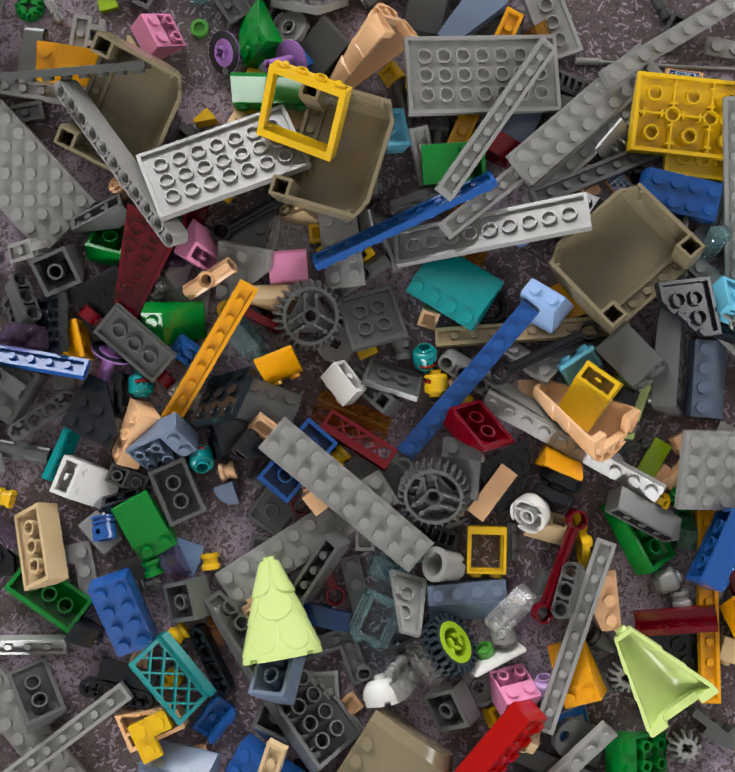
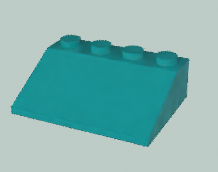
M457 256L424 263L414 276L406 292L475 332L505 282L465 258Z

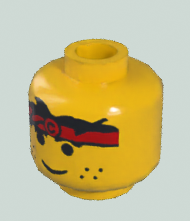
M441 369L430 370V373L424 375V392L429 394V397H441L448 389V375L441 373Z

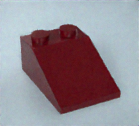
M481 399L450 407L443 422L454 438L481 452L503 447L515 441Z

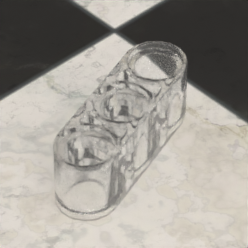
M520 584L486 616L484 624L497 638H502L531 611L532 606L539 601V598L526 584Z

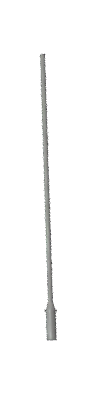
M599 57L574 58V65L598 67L615 62L599 59ZM657 64L659 68L735 72V68Z

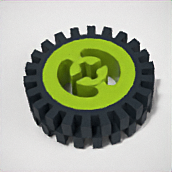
M441 613L427 621L422 627L421 636L424 638L421 639V644L426 645L422 649L423 652H428V655L425 657L427 660H432L430 665L432 667L437 666L436 672H442V676H448L450 679L457 678L475 667L477 662L475 656L478 655V651L474 650L477 645L472 643L471 640L474 637L473 635L469 636L468 632L470 629L468 627L464 628L465 623L463 621L459 622V617H453L451 613Z

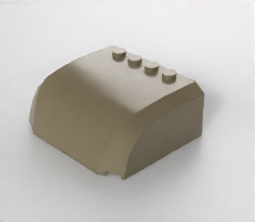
M97 31L89 49L99 55L95 65L146 61L152 65L151 69H145L146 73L134 74L133 70H127V75L115 76V72H109V76L97 77V73H92L85 89L90 99L137 161L135 155L162 146L182 100L181 74L171 65L108 31ZM74 120L60 124L53 141L54 143L110 171Z
M301 84L298 96L307 108L299 133L328 144L339 97ZM352 89L336 156L328 162L307 154L311 163V169L289 177L274 174L268 193L282 203L339 219H355L371 201L395 122L391 99Z
M641 183L629 188L624 187L614 192L590 214L593 230L564 236L557 243L549 262L551 270L560 285L608 336L624 321L626 323L657 297L654 287L655 283L678 279L700 258L706 247Z
M385 706L375 709L337 772H452L454 754Z

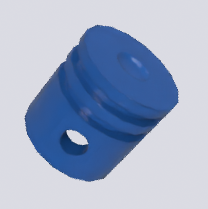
M114 514L91 517V521H93L91 525L94 526L92 527L93 542L117 539L116 524H114L115 519H113L115 518Z

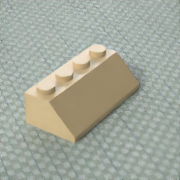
M37 502L14 515L24 591L56 585L69 579L57 503Z

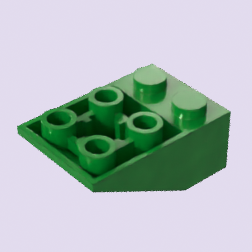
M467 142L421 145L423 185H437ZM485 154L465 182L486 173Z
M617 731L618 736L605 747L606 772L667 771L666 731H662L653 738H651L647 731Z

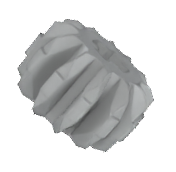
M619 658L618 665L612 662V665L615 667L614 669L608 668V672L611 675L607 678L609 681H612L611 686L618 688L619 692L622 693L625 689L627 693H630V682L627 675H625V679L622 678L624 670Z
M679 728V734L672 731L674 738L667 737V740L670 742V744L666 745L670 751L669 755L672 758H676L678 763L684 761L686 764H689L690 759L696 761L695 755H701V752L698 750L702 747V744L698 742L699 737L689 729L684 731L682 728Z

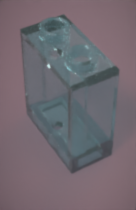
M242 317L229 339V342L246 361L266 355L268 353L266 350L270 347L244 317Z
M366 587L348 627V631L352 634L351 638L361 643L365 640L369 642L368 645L375 649L380 647L387 649L398 625L394 598ZM373 600L393 608L380 639L360 631Z

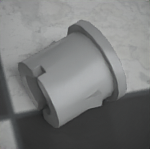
M439 546L429 548L422 561L424 576L431 582H440L441 580L442 582L458 581L464 575L466 566L463 564V561H465L464 557L460 553L446 551Z

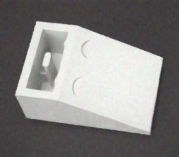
M70 454L63 456L49 491L67 499L101 509L102 497L118 493L120 487L104 481L109 469Z

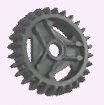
M301 279V285L298 281H294V287L287 285L288 292L281 290L284 296L276 297L280 303L273 304L278 310L272 311L273 314L277 315V318L272 319V321L278 323L274 328L281 330L277 335L279 337L284 336L283 342H289L288 345L295 346L297 350L302 348L304 351H308L310 348L312 351H315L316 346L320 349L323 348L322 342L329 345L328 338L335 340L332 334H339L336 327H342V324L338 323V320L344 319V317L339 315V312L344 310L338 308L342 302L335 301L339 295L332 294L333 288L327 289L328 284L323 283L321 285V281L318 280L314 283L313 279H308V282L305 279ZM296 296L298 299L288 315L286 314L288 305ZM321 296L325 298L329 306L328 314L319 300ZM309 310L314 312V318L311 321L305 319V313ZM316 332V337L299 339V333Z
M433 457L429 463L424 458L422 464L417 461L415 467L410 465L409 471L406 470L404 472V476L401 477L398 486L399 504L403 505L402 511L408 510L407 517L413 515V522L418 519L420 520V526L423 523H427V528L431 524H434L435 529H437L438 524L445 528L446 522L450 526L453 524V520L458 522L459 516L463 517L465 511H467L471 499L470 484L466 482V475L461 476L462 469L455 471L456 464L450 467L449 460L443 464L441 458H439L438 462H435ZM442 475L449 478L456 485V488L453 489ZM415 479H419L420 483L416 494H411L412 482ZM435 491L439 494V498L431 499L428 493ZM448 508V510H447V511H444V512H439V513L429 512V511H432V510H439V509Z

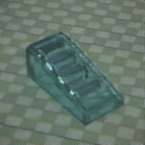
M728 226L710 228L703 242L706 247L699 259L714 258L731 240L734 233Z

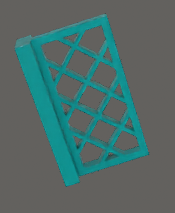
M168 631L160 632L156 639L128 664L178 726L209 696H212L217 691ZM157 644L162 648V657H152L153 647ZM141 659H148L147 672L140 671L135 664ZM152 660H161V672H151ZM165 660L173 661L175 664L174 672H165ZM151 674H160L159 687H153L150 684ZM164 675H174L173 687H163ZM178 675H184L187 678L186 687H177ZM163 689L173 690L172 702H165L163 699ZM177 690H186L185 702H176ZM190 690H196L201 695L196 702H190ZM176 704L185 705V714L180 719L175 714Z

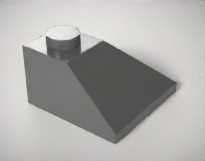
M261 702L251 727L263 739L268 741L270 738H273L286 745L288 739L264 703Z

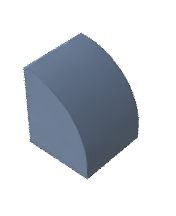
M234 481L213 488L216 496L222 502L231 505L242 503Z

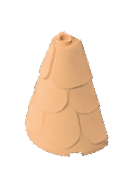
M384 3L376 4L357 34L351 40L345 54L341 55L329 79L334 81L341 80L343 84L355 89L370 78L371 75L404 52V37L418 36L405 19L399 18L397 16L398 13Z
M552 380L547 386L537 383L532 390L533 398L553 421H556L597 462L607 461L621 449L626 442L624 438L627 437L628 432L632 433L641 414V410L633 406L612 400L591 430L586 432L558 406L570 386Z

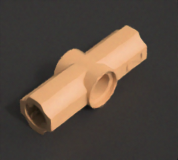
M227 257L210 269L200 272L197 277L182 286L183 294L189 300H194L209 289L218 286L222 281L237 273L235 262L230 257ZM208 275L211 277V283L208 281Z

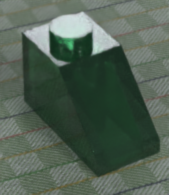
M674 508V515L682 518L679 539L670 542L671 546L676 549L696 551L698 528L694 511H689L688 513L685 511L679 512Z

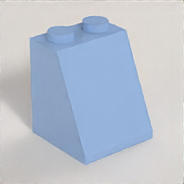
M534 278L521 291L520 304L524 300L539 312L531 323L551 335L574 308V305L566 297Z

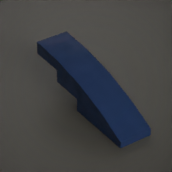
M314 602L302 605L312 625L348 632L351 612L334 609L331 606L315 604Z

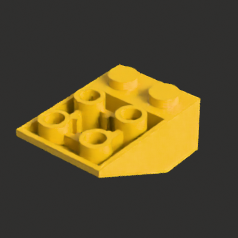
M587 360L558 406L586 432H589L624 384L593 362Z

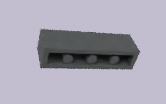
M618 486L608 491L605 512L663 543L679 539L682 518L674 515L672 511L663 509L659 504L630 491L626 486Z
M339 530L324 535L293 583L296 589L295 593L302 605L314 600L352 543Z

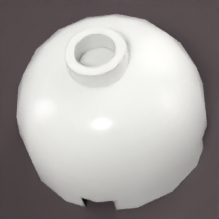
M523 494L510 507L512 520L514 521L515 519L519 523L518 527L527 533L535 534L541 531L550 520V506L538 494Z
M385 673L374 675V679L367 682L363 691L364 704L367 708L385 707L384 704L391 703V705L400 703L394 690L389 685L393 681L391 677H386Z

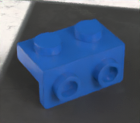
M215 694L191 723L192 729L206 736L208 742L213 745L216 740L222 737L225 729L235 721L237 716L236 709L231 702Z

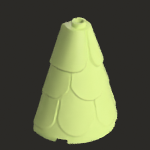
M274 556L262 558L263 562H260L258 565L251 596L253 601L242 653L243 666L323 652L321 641L310 623L307 613L295 593L296 589L278 559L275 560Z
M622 625L615 630L614 641L624 673L628 676L634 699L637 701L646 731L651 738L669 727L667 722L669 719L698 699L703 704L719 693L713 683L687 667L684 662L663 650L661 645L633 627Z

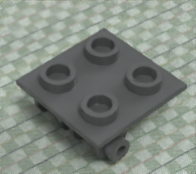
M160 275L145 302H189L190 300Z
M138 555L116 562L119 570L127 567L130 568L141 595L163 588L162 585L164 583L161 574L145 578V569L142 568V561Z

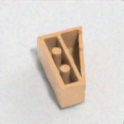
M130 397L121 425V433L112 449V456L117 465L138 470L140 464L126 453V449L161 419L152 403Z
M609 567L593 614V620L601 631L616 630L621 626L616 570ZM577 570L572 571L574 576L576 575Z
M176 704L175 714L179 719L185 714V709L183 705ZM161 705L151 706L147 710L136 708L123 709L114 716L130 753L137 751V748L127 727L163 709ZM170 717L174 725L173 728L157 735V739L160 740L184 729L189 723V718L178 726Z

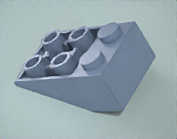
M174 412L159 419L126 449V453L150 472L197 452L198 433L177 412Z

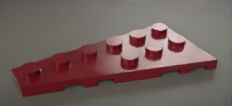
M127 203L114 305L118 302L137 318L173 247L168 248L163 244L139 209L130 203Z

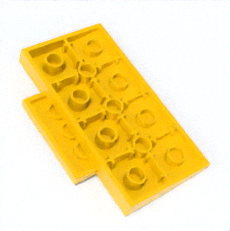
M638 71L631 107L626 152L663 156L662 170L710 181H723L722 98L735 96V81Z

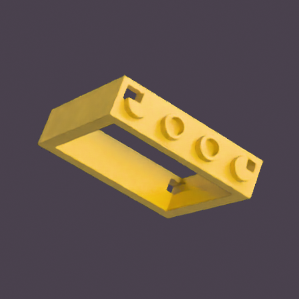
M276 60L268 68L256 134L330 162L337 154L353 87L343 84L341 80L334 81L328 79L325 74L309 72L306 67L290 65L287 60L284 62ZM278 75L339 97L328 144L269 122Z

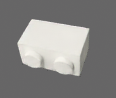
M345 360L333 362L320 377L325 386L336 397L337 402L343 407L355 403L367 390L364 385H361L360 379Z

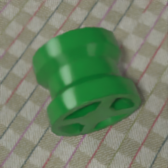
M155 557L141 563L142 568L145 569V578L154 577L164 572L163 567H160L159 564L161 561L160 557Z

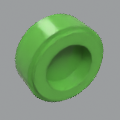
M196 19L191 23L190 30L195 38L203 39L208 36L210 29L205 20Z
M490 641L479 642L477 647L474 648V650L478 651L477 658L480 660L489 659L495 653L494 646Z

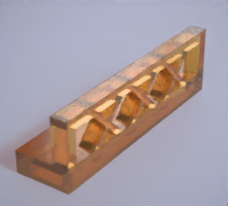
M323 389L317 398L311 415L315 419L324 421L327 415L318 413V408L326 410L328 414L331 409H334L353 422L362 424L364 429L369 432L373 430L382 432L383 434L380 439L383 441L393 419L358 403L343 407L337 402L333 393ZM335 415L328 422V424L335 427L342 426ZM354 427L345 428V431L358 435L357 429ZM370 437L365 438L370 441H373V439H371Z

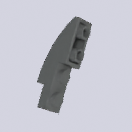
M689 705L686 711L701 722L697 730L717 744L735 751V724L730 726L728 723H725L723 725L715 718L710 720L706 717L708 713L700 706L695 708Z

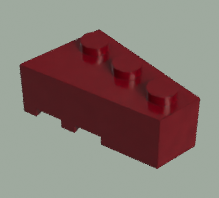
M500 131L485 152V160L508 169L512 165L505 156L521 143Z

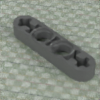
M71 390L60 392L12 423L7 429L8 436L16 442L26 439L67 412L71 403L64 402V397L66 395L68 397L73 396L71 398L73 402L76 397L75 393ZM59 400V402L62 403L61 405L64 408L60 409V406L56 403V401ZM50 405H54L57 408L56 413L53 415L46 413V408ZM33 416L40 418V422L36 426L29 424V420ZM25 422L26 426L30 430L27 431L26 428H24V426L22 425V423ZM15 428H17V429H19V430L22 429V430L20 431V433H21L20 436H17L16 434L13 435V434L15 433V431H14Z

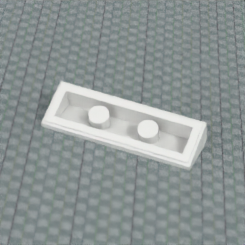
M516 640L511 647L495 649L494 655L489 659L480 660L477 658L475 667L468 673L471 678H477L525 653L527 650Z

